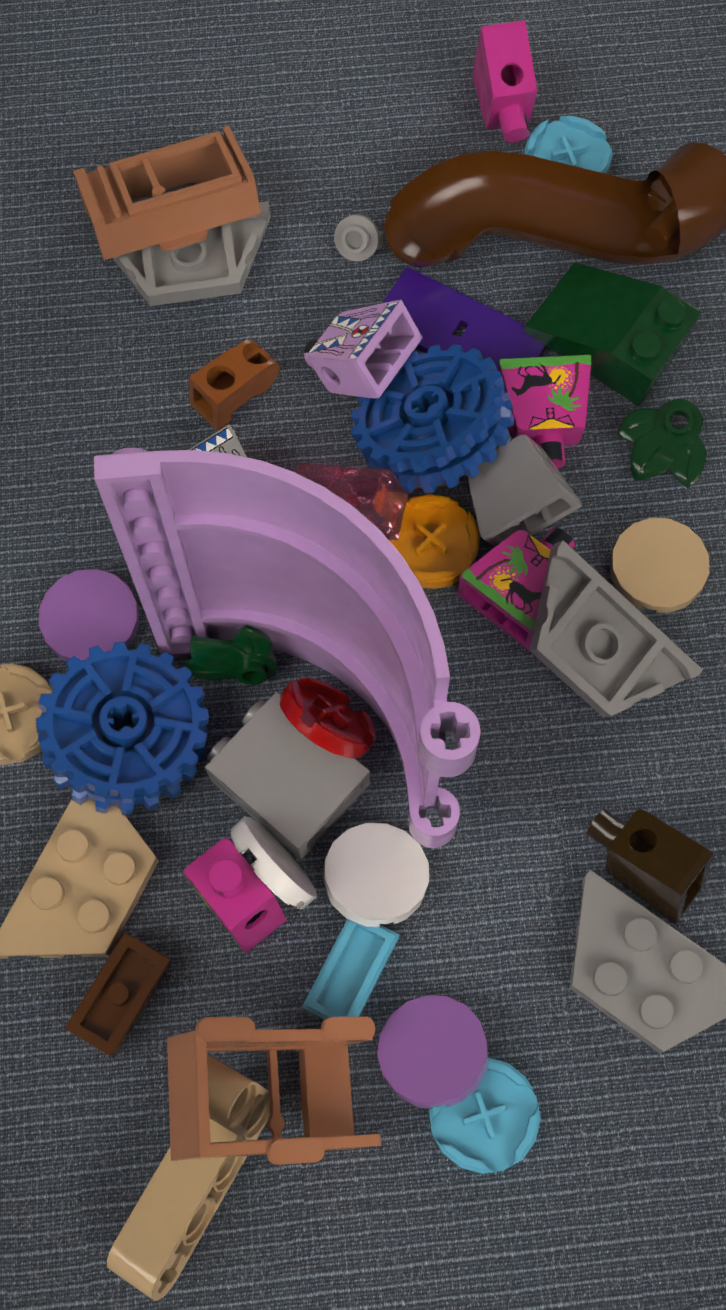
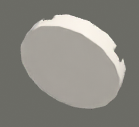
M244 816L231 828V839L238 852L243 854L250 849L253 857L256 859L251 864L255 869V874L281 900L288 905L296 906L297 909H304L317 897L313 884L299 864L259 823L250 817Z
M364 823L347 829L332 843L324 862L326 893L331 904L346 919L365 927H380V924H389L391 922L396 924L406 920L420 907L429 884V862L421 845L406 831L387 823Z

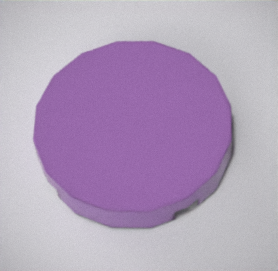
M98 569L77 570L60 578L45 593L39 608V628L48 647L63 661L66 662L73 656L84 660L89 657V648L97 645L104 652L112 651L114 642H125L128 648L133 643L139 628V607L129 586L115 574Z
M426 995L407 1001L390 1015L379 1036L377 1057L384 1079L399 1098L418 1108L432 1109L431 1106L439 1107L442 1105L448 1107L462 1102L478 1088L488 1066V1043L480 1020L467 1005L448 996Z

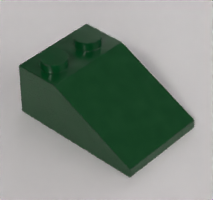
M574 262L524 326L523 331L545 344L560 356L591 355L590 375L639 406L685 344L702 312L662 286Z

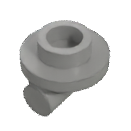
M361 214L345 217L337 225L334 234L335 245L339 253L346 259L356 262L364 261L371 257L377 249L380 250L384 239V232L379 231L370 218Z

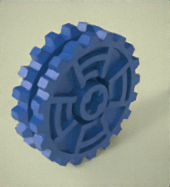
M453 344L448 350L444 351L441 350L440 345L430 346L428 352L421 355L417 350L413 351L380 398L357 397L361 407L352 410L351 418L355 426L351 428V431L371 472L375 477L380 476L384 485L392 488L399 483L402 492L411 493L416 487H422L424 493H432L437 485L445 483L448 488L457 486L459 478L464 475L473 478L480 473L478 466L481 463H492L498 457L495 448L507 444L510 436L506 428L514 426V416L510 410L514 407L509 394L505 391L501 373L497 371L496 365L490 357L483 359L481 352L475 348L464 353L461 345Z
M114 642L112 651L104 652L97 645L89 648V657L84 660L73 656L66 661L67 673L62 675L54 672L51 676L49 686L53 691L51 694H41L38 702L39 709L42 710L41 716L36 718L38 741L43 754L42 761L45 769H52L55 773L53 782L60 790L69 786L73 789V801L82 805L90 799L95 802L97 812L106 814L111 806H119L122 815H131L134 812L135 805L144 804L150 811L159 807V797L164 794L171 799L177 797L181 793L179 783L182 779L192 782L197 774L195 765L198 760L204 759L206 752L205 744L209 714L208 709L203 708L201 704L204 700V692L201 686H190L192 672L186 666L180 669L174 668V656L167 652L162 653L159 657L151 655L150 645L140 643L136 650H127L125 642ZM127 723L133 725V729L127 727ZM114 726L117 727V728H120L121 730H120V731L114 730Z

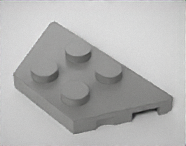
M259 202L261 214L208 229V237L204 241L171 251H163L160 249L159 244L114 257L113 260L150 306L241 294L270 220L269 202Z
M560 541L554 544L549 555L529 651L602 717L613 716L632 707L638 701L654 697L664 692L668 687L700 675L703 669L566 542Z
M589 870L582 881L583 893L580 917L577 921L576 949L574 961L572 962L569 988L659 1054L725 1019L726 965L598 874Z

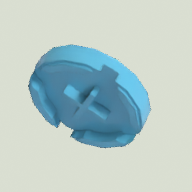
M560 116L559 121L549 123L548 119L539 123L529 134L524 154L605 174H608L613 156L612 148L609 147L606 141L607 136L604 131L591 121L575 116Z
M488 1058L487 1070L478 1088L462 1102L448 1107L446 1105L439 1107L431 1106L432 1109L428 1111L431 1134L442 1154L459 1168L479 1174L504 1171L523 1160L536 1142L541 1120L537 1098L527 1078L509 1063Z

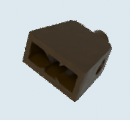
M602 809L587 830L588 836L607 848L606 871L675 925L706 884L713 852L645 810H636L628 822L625 823L606 809Z

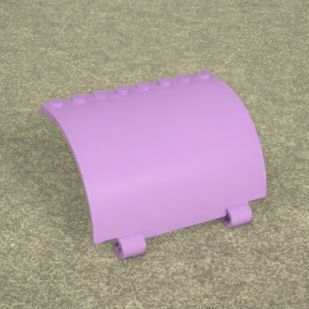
M134 447L119 449L109 455L94 456L95 482L161 654L167 652L174 657L191 656L190 638L192 636L233 640L234 634L240 628L249 625L270 637L272 650L301 658L328 671L347 684L369 704L396 741L404 767L410 812L409 830L412 837L419 844L429 848H437L447 844L456 832L460 807L452 793L438 787L440 777L458 776L472 765L480 739V724L476 715L468 707L456 702H447L450 672L444 641L434 611L419 580L400 552L379 528L354 506L324 486L296 472L262 460L222 452L202 450L146 451ZM445 731H450L453 740L459 742L457 749L448 750L445 748ZM428 809L437 810L438 817L442 818L440 827H431L430 820L425 818Z

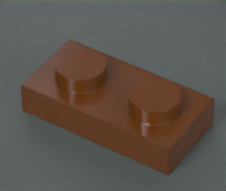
M124 932L65 1029L110 1057L115 1058L173 962L171 959Z

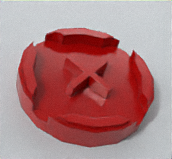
M311 677L300 678L298 682L293 679L280 695V707L290 723L314 744L333 754L346 758H361L376 740V729L369 715L361 709L356 714L347 706L351 701L347 695L326 682Z

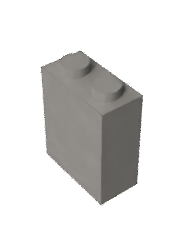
M276 692L267 702L259 700L249 709L242 721L245 725L232 739L226 736L213 747L207 757L209 763L205 768L212 783L296 857L302 860L370 785V771L355 758H346L333 754L314 744L301 734L285 717L280 707V694Z

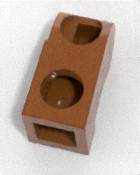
M245 340L234 348L231 347L189 376L190 405L218 431L231 421V413L253 396L260 395L271 387L279 375L280 364L254 340Z

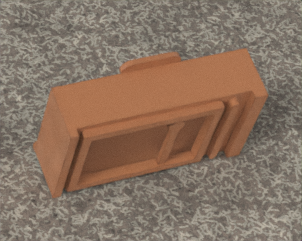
M229 126L223 127V134L217 131L109 163L110 166L106 168L98 166L97 170L86 173L84 168L73 171L85 212L92 221L104 260L159 244L161 250L171 251L204 241L208 237V229L261 214L254 174ZM189 183L196 184L190 187L166 193V190L172 189ZM153 195L152 198L132 203L134 199Z
M206 1017L197 1022L194 1031L168 1037L171 1161L267 1155L268 1160L272 1164L286 1165L319 1162L323 1158L325 1151L381 1146L380 1134L354 1135L348 1045L373 1040L375 1024L369 1017H329L322 1022L321 1029L255 1030L254 1022L248 1017ZM298 1050L304 1137L282 1138L281 1131L284 1129L285 1122L280 1114L277 1051ZM267 1051L270 1117L267 1121V1127L271 1131V1139L210 1142L207 1052Z

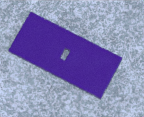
M407 266L382 302L402 300L423 337L416 346V349L424 353L428 352L430 346L440 345L442 351L448 350L453 344L461 345L464 353L475 348L481 352L483 359L490 357L498 370L500 359L541 357L547 347L523 331L525 324ZM461 325L466 329L459 338L454 334Z

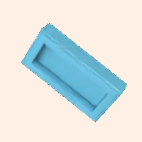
M347 919L302 1009L322 1020L329 1017H359L400 935L382 925L380 927H365Z

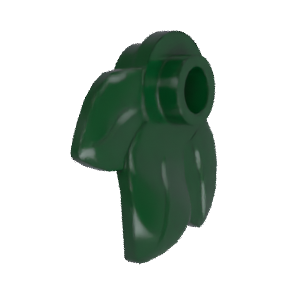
M674 399L664 403L659 409L640 408L635 410L622 421L617 430V435L635 444L630 458L631 472L635 481L656 477L669 469L674 477L686 488L697 481L706 463L707 452L699 438L703 418L695 404L684 399ZM674 415H682L686 418L688 424L682 429H676L671 426L669 420Z
M245 625L234 634L233 640L192 636L190 638L192 658L184 661L182 667L186 666L192 672V676L201 679L224 680L236 678L241 683L257 685L276 674L277 659L273 655L270 637L252 626Z

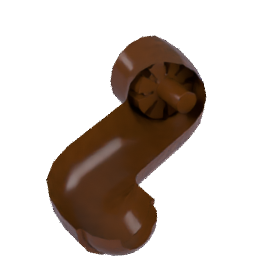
M689 142L680 146L658 169L651 171L646 180L635 181L527 154L500 151L461 154L433 165L410 181L390 200L391 209L386 215L384 226L385 237L396 257L404 263L417 268L434 267L443 262L450 263L455 261L476 240L486 235L506 236L611 263L649 265L674 262L701 250L726 230V155L721 150L706 143Z

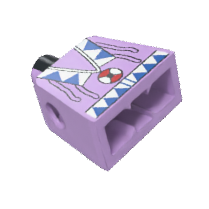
M395 300L345 311L337 315L319 340H310L306 344L304 357L306 363L314 368L326 389L331 393L373 399L380 398L423 337L402 300Z

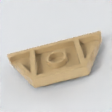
M71 799L0 927V959H9V957L17 956L63 958L65 955L109 957L159 862L127 817L122 815L118 806H111L105 814L97 812L95 802L90 799L82 805Z

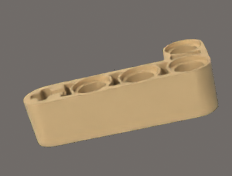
M207 1055L210 1142L257 1140L270 1116L269 1091L220 1060ZM169 1148L116 1238L107 1258V1268L153 1301L163 1298L180 1276L247 1156L171 1161V1149Z

